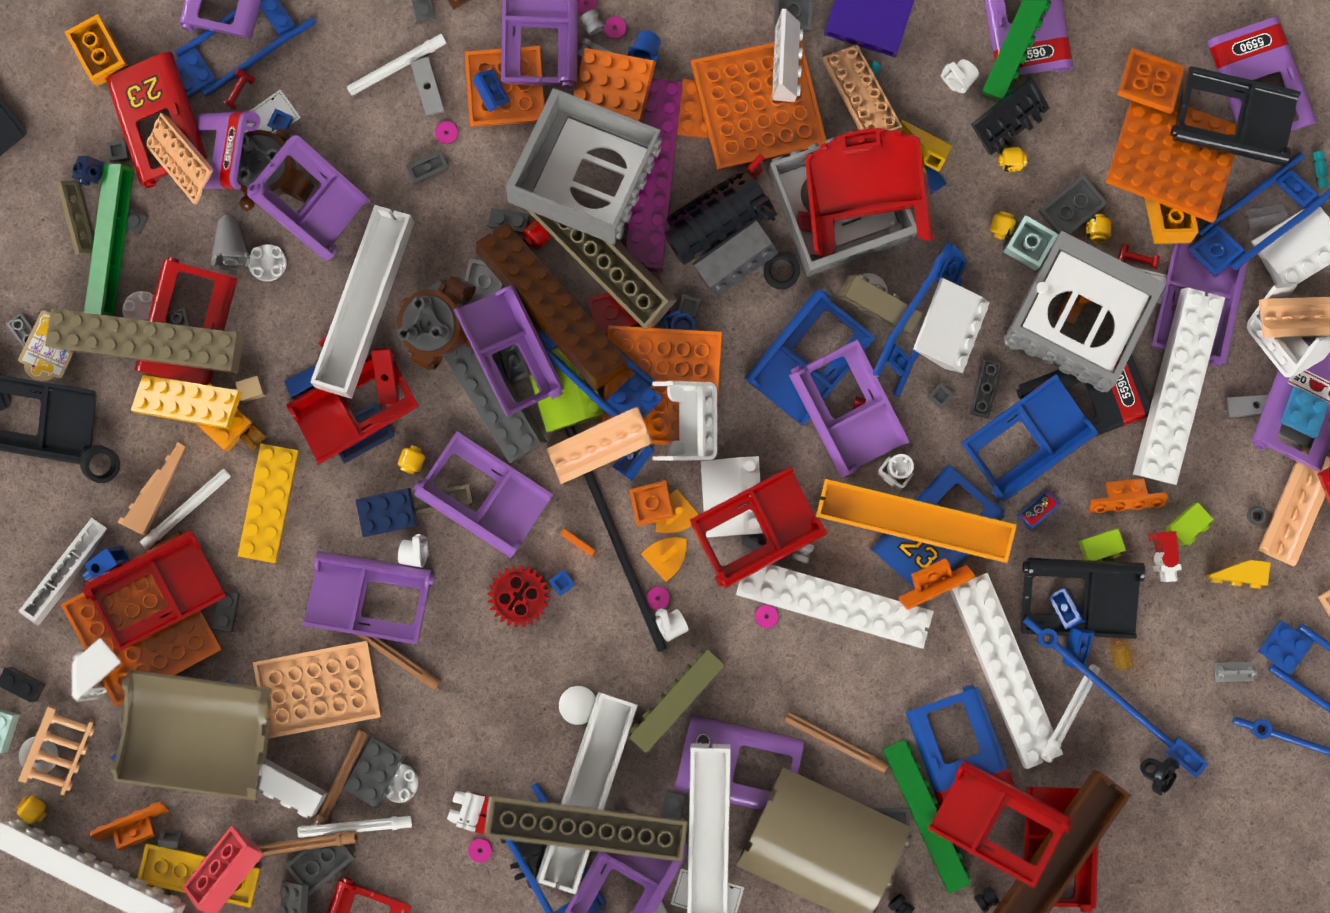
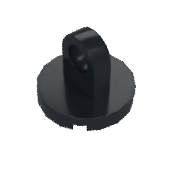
M1171 757L1167 758L1163 763L1153 758H1147L1140 765L1143 776L1153 781L1152 791L1160 796L1163 795V792H1168L1177 777L1175 770L1179 769V762ZM1148 765L1156 766L1153 772H1146Z

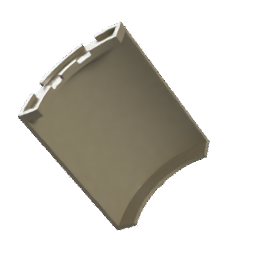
M129 670L127 677H124L122 680V689H124L125 696L124 717L120 721L122 733L116 759L112 761L110 767L114 781L256 800L262 776H259L261 765L265 764L271 719L267 718V710H271V689Z
M782 767L768 797L770 800H768L765 809L762 810L756 823V828L745 844L736 866L833 912L876 913L875 908L886 887H890L893 883L894 876L892 875L904 846L907 847L911 840V835H909L911 827Z

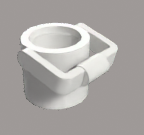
M961 59L957 64L954 62L946 64L942 70L941 78L952 91L965 93L979 76V71L971 62Z
M898 454L892 458L888 456L879 468L878 475L892 487L894 486L902 490L913 476V461L905 454ZM886 464L888 474L882 471ZM907 478L902 485L897 482V480Z
M416 534L412 537V541L402 540L398 551L399 564L424 567L429 556L427 537L423 534Z
M659 609L655 613L658 629L667 642L688 632L687 623L678 609L668 614L666 610Z

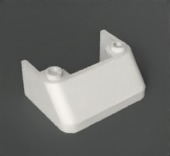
M1295 283L1274 285L1264 299L1289 298L1297 285ZM1259 306L1247 322V330L1285 377L1297 376L1324 360L1330 352V336L1317 338L1310 346L1301 337L1263 338Z
M684 381L652 382V386H667L669 399L673 402H679V441H672L668 445V456H653V460L714 459L717 454V388L712 382Z
M99 638L86 651H80L73 657L72 696L77 702L96 700L107 692L101 680L117 667L121 661L102 638Z

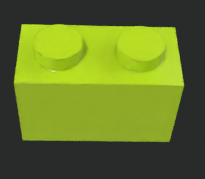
M1197 502L1188 507L1165 529L1168 532H1177V542L1180 546L1186 544L1189 546L1197 539L1195 536L1200 531L1204 533L1211 527L1209 523L1214 519Z
M1119 529L1078 541L1084 560L1103 561L1102 558L1110 556V559L1122 556L1121 552L1126 551Z

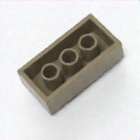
M861 274L848 275L837 296L895 328L910 302H902V297L897 294L886 293V288L879 284H870V279ZM919 307L915 309L901 331L902 333L911 334L922 315L918 311Z

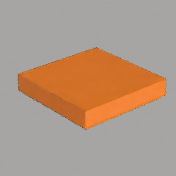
M666 480L629 489L638 527L675 518Z
M563 529L560 535L592 558L597 553L595 549L568 530Z

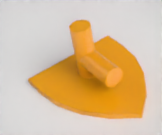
M678 489L670 494L675 518L656 522L655 532L677 533L686 530L692 526L690 519L699 515Z
M665 538L653 543L641 553L665 582L676 574L684 561L687 550L686 538Z

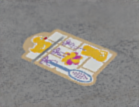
M45 310L40 312L18 358V361L24 364L25 372L34 380L48 381L53 377L62 378L74 353L73 351L58 350L45 346L50 313Z

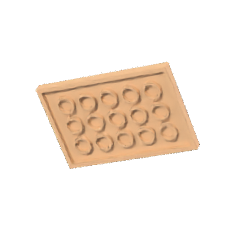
M367 641L253 662L257 687L271 689V710H267V718L271 719L269 738L382 717L370 648Z

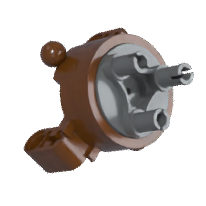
M278 129L275 134L266 130H254L244 133L237 174V182L241 185L239 190L245 195L239 202L243 210L249 211L254 207L255 202L247 194L248 187L258 178L279 150L290 139V133L287 129ZM290 155L285 157L265 182L266 187L277 196L285 193L303 203L307 201L314 188V185L308 179L302 177L303 172L296 169L295 159Z
M451 277L446 284L441 282L438 290L419 291L400 302L397 335L400 336L399 339L409 349L408 352L412 354L411 361L427 370H434L440 365L443 356L460 349L464 344L468 348L473 349L454 309L463 307L462 301L471 300L476 291V286L459 277Z

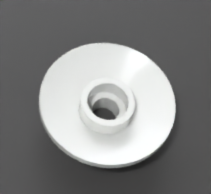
M35 736L26 740L20 748L19 761L22 767ZM49 741L42 742L40 749H43V752L58 757V749L55 743ZM40 759L39 761L35 760L33 767L37 771L48 773L56 764Z

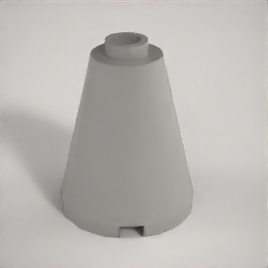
M224 215L218 220L211 264L213 267L216 264L217 268L221 270H237L239 265L243 264L246 267L250 263V257L238 220L232 215Z

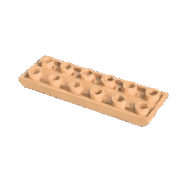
M858 45L823 57L824 65L859 130L884 128L885 130L896 131L903 129Z
M160 113L158 120L154 124V129L147 139L146 147L193 204L197 205L200 201L203 187L211 177L214 169L170 117Z
M1330 297L1259 300L1263 338L1330 336Z
M636 407L557 443L546 450L554 465L560 484H563L646 447L653 442L640 410Z
M1302 446L1300 451L1308 455L1311 449ZM1326 456L1321 471L1330 467V457ZM1297 461L1295 462L1260 544L1259 552L1293 567L1296 565L1326 496L1317 475L1319 472Z

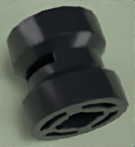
M990 886L985 889L982 895L977 894L974 896L983 913L988 912L990 907L997 906L1000 903V900Z
M902 893L898 894L888 904V907L896 913H912L915 910V907L906 901V897Z

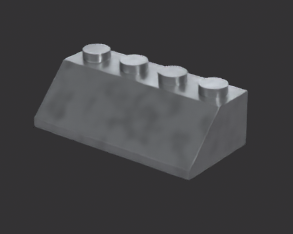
M754 219L692 264L706 286L717 298L750 273L756 271L764 263L771 260L778 252L757 220Z

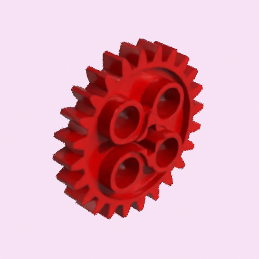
M515 565L512 566V571L505 568L506 574L498 572L500 578H493L496 584L489 585L493 592L487 594L492 596L493 599H490L488 603L494 604L490 610H497L494 616L498 617L501 615L500 622L507 620V626L514 622V626L517 628L519 622H521L522 626L525 627L526 621L533 625L532 619L535 618L539 621L538 614L545 615L542 608L549 607L544 603L550 600L549 597L545 596L550 590L544 589L548 583H541L543 576L537 578V570L530 573L531 567H528L526 571H524L523 565H520L519 570L516 569ZM516 577L522 581L519 588H514L511 584L512 580ZM526 582H529V586L522 593L523 600H518L513 609L509 611L508 608L516 599L515 592L520 593ZM531 588L537 590L538 595L535 599H529L527 596V592ZM504 593L509 594L511 597L508 604H503L500 600L501 595ZM520 604L526 606V613L524 615H518L516 612V608Z

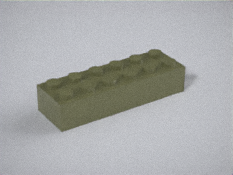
M702 649L694 657L696 662L692 666L688 664L682 670L683 676L679 681L675 678L668 686L670 691L666 695L662 693L656 699L655 703L657 705L653 710L649 707L642 715L644 720L640 724L636 722L630 728L629 732L631 734L629 738L645 753L653 747L725 666L708 649L705 652Z

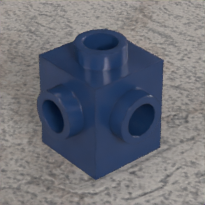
M78 156L76 163L73 165L72 178L78 179V183L85 186L98 184L102 177L104 162L89 156Z

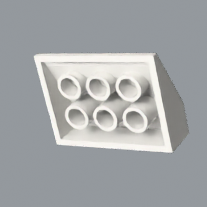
M782 9L775 27L772 101L795 102L797 96H800L801 91L798 78L801 77L802 68L798 66V62L802 58V48L799 47V41L803 39V29H800V22L787 9Z
M1321 207L1258 253L1275 285L1291 283L1297 285L1330 265V218ZM1300 212L1251 241L1252 244L1256 246Z
M940 278L913 350L944 369L963 373L990 302L978 294L944 278Z
M759 456L701 461L704 512L760 483ZM747 510L709 530L706 533V537L763 534L752 510Z

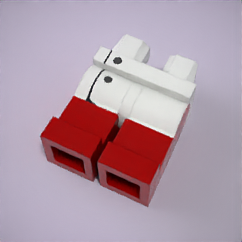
M1177 532L1148 533L1149 541H1154L1156 554L1154 556V563L1157 566H1153L1154 572H1159L1160 582L1178 581L1177 570L1182 569L1181 564H1178Z
M468 790L466 793L456 791L452 802L462 804L461 811L450 809L447 820L456 823L457 827L484 835L485 815H487L489 796Z

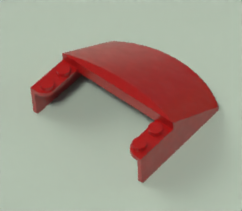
M884 128L862 129L837 136L835 140L820 145L818 150L812 154L810 153L805 158L814 251L820 258L832 255L836 251L833 221L910 208L915 210L916 228L919 238L923 241L935 240L931 209L932 202L920 138L899 130H885Z

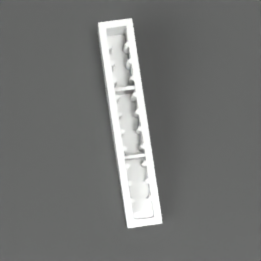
M91 518L20 608L19 612L39 626L76 578L108 529Z

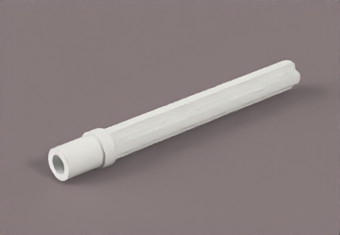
M439 34L347 86V89L354 96L409 65L410 62L433 53L436 49L447 43L442 34Z
M222 469L162 523L153 528L140 541L141 545L148 550L157 541H160L165 534L231 478L230 473L226 469Z
M1094 664L1089 666V669L1098 675L1100 668ZM1085 675L1051 739L1046 743L1047 745L1041 758L1047 762H1052L1056 752L1060 749L1067 731L1093 685V682Z
M392 816L386 819L298 827L297 831L298 837L302 838L333 835L338 832L412 828L411 816Z

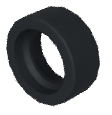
M778 252L764 266L766 282L776 289L785 290L792 287L800 275L798 260L787 252ZM785 260L792 265L793 275L788 281L779 282L772 277L771 267L776 261Z
M103 445L93 446L83 453L80 467L82 473L88 479L96 483H107L117 476L120 470V459L110 448ZM98 453L108 455L111 460L110 469L103 475H95L90 470V461Z

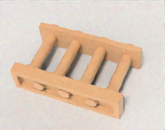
M48 704L18 781L26 783L28 778H35L62 787L60 795L64 796L66 791L70 792L74 782L71 780L73 772L77 773L81 765V762H78L81 754L85 755L88 747L86 740L88 736L92 737L96 726L93 725V719H89L86 725L59 716L55 712L56 707ZM50 723H58L84 732L80 743L51 734V731H48ZM49 741L76 750L73 761L43 752V749H40L42 742ZM41 759L68 768L69 771L65 780L35 770L36 768L33 767L35 760L39 761Z

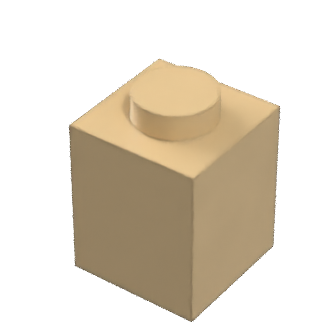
M259 376L235 382L237 388H234V390L242 393L240 401L244 403L266 396L262 379Z

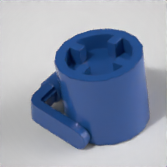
M641 31L633 47L629 46L628 56L654 60L656 62L655 68H657L659 63L657 51L661 44L660 38L651 31Z
M682 310L662 317L663 329H696L693 317L683 313ZM673 316H674V318L672 319V322H671V327H670V324H668L667 318H670V317H673Z

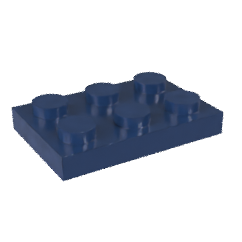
M375 402L355 413L354 416L358 423H362L382 410L378 403ZM387 425L342 451L339 455L343 463L346 464L395 437V434L390 425Z
M411 488L356 499L363 537L418 526Z

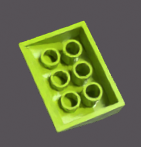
M558 348L551 350L594 390ZM552 362L565 389L562 390V395L554 399L550 396L537 402L546 433L600 419L604 415V410ZM529 376L534 394L539 393V388L533 376Z

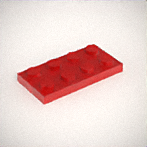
M609 293L587 298L593 321L604 334L608 333V325L628 327L640 325Z

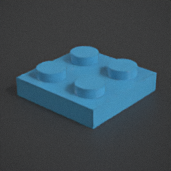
M1294 387L1291 390L1280 423L1309 437L1317 438L1329 402L1298 387Z

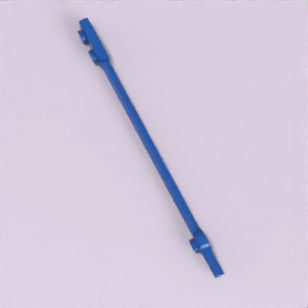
M1028 616L1023 620V623L1037 634V641L1042 647H1053L1169 748L1165 753L1177 760L1179 765L1193 777L1197 778L1209 763L1180 738L1177 737L1175 741L1171 740L1058 642V635L1054 630L1049 628L1042 629ZM1046 634L1050 636L1048 641L1044 640Z
M1236 716L1232 720L1233 724L1251 729L1253 736L1256 738L1266 739L1272 736L1330 756L1329 747L1272 729V725L1267 720L1258 719L1251 722ZM1260 725L1263 726L1262 732L1258 731V727Z

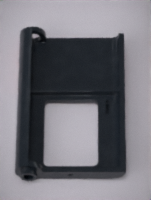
M1027 558L1026 561H1023L1022 571L1025 575L1021 612L1022 634H1036L1023 623V620L1028 616L1042 629L1049 628L1054 630L1057 635L1069 636L1071 628L1065 629L1058 614L1030 612L1033 578L1035 576L1085 579L1082 613L1086 622L1074 627L1095 631L1094 637L1137 639L1136 620L1140 582H1143L1145 578L1144 563Z

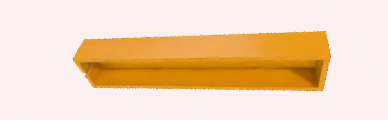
M825 479L821 496L826 497V499H820L816 517L996 561L1008 562L1016 524L830 479Z

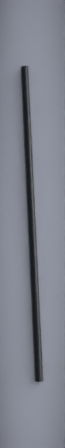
M574 426L564 428L568 438L577 435ZM590 471L584 474V477L656 649L660 652L667 649L594 473Z

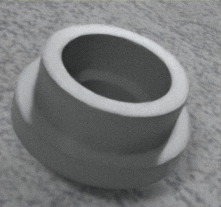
M1254 506L1248 510L1247 519L1253 525H1261L1266 521L1267 513L1262 507ZM1255 512L1259 514V519L1254 518Z

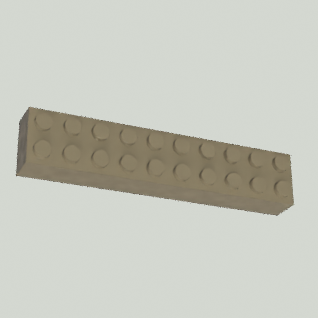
M572 194L573 198H574L580 205L584 206V205ZM527 210L644 329L655 327L678 300L618 239L614 245Z
M51 308L45 346L58 350L238 374L244 335L229 331Z
M490 795L484 836L682 862L688 822L684 819Z

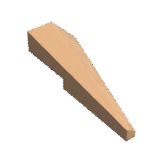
M177 442L171 455L165 458L166 463L162 469L155 471L140 491L134 504L131 503L128 507L130 510L125 518L121 517L118 523L141 535L147 536L186 446Z

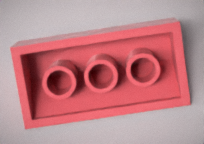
M231 825L182 888L198 910L204 913H218L264 854L254 842Z

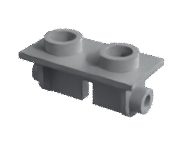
M1253 662L1214 663L1215 682L1254 681V676L1257 675V668H1254Z

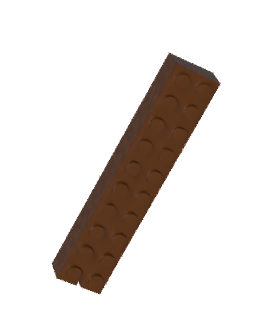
M507 222L495 229L493 236L489 233L476 242V254L505 287L514 284L527 313L595 391L626 369L627 359Z
M1093 770L1063 812L1071 817L1070 821L1073 824L1069 832H1064L1036 886L1033 888L1016 879L993 913H1049L1129 800L1131 794L1119 785L1114 784L1111 779L1100 771ZM1052 830L1028 863L1032 865L1039 863L1053 836Z

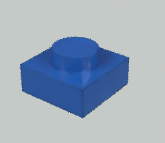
M275 108L267 126L276 131L281 128L288 130L293 116Z
M564 569L549 580V583L559 596L576 585Z

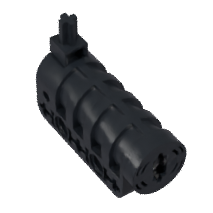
M739 171L667 217L670 229L664 232V236L679 261L685 265L695 259L694 255L700 251L706 252L711 248L710 245L716 241L721 242L725 240L727 234L733 230L735 232L738 231L749 220L752 221L758 218L762 220L766 218L768 221L770 219L775 221L777 213L770 199L764 194L754 178L746 171Z

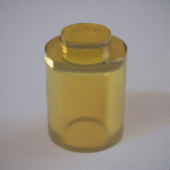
M1125 641L1113 643L1114 646L1110 647L1114 669L1133 668L1134 664L1130 645L1125 644Z

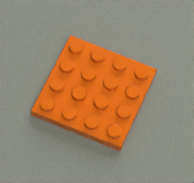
M540 46L521 47L520 74L522 76L542 77ZM502 49L465 52L470 127L537 122L545 106L542 85L506 84L501 81ZM493 69L510 102L489 112L473 83V78L477 73Z
M584 48L573 96L642 123L656 62L649 59Z

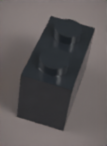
M5 667L0 676L1 688L28 702H37L46 685L13 667Z

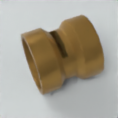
M254 424L249 427V432L240 437L253 451L258 447L260 441H264L267 438Z

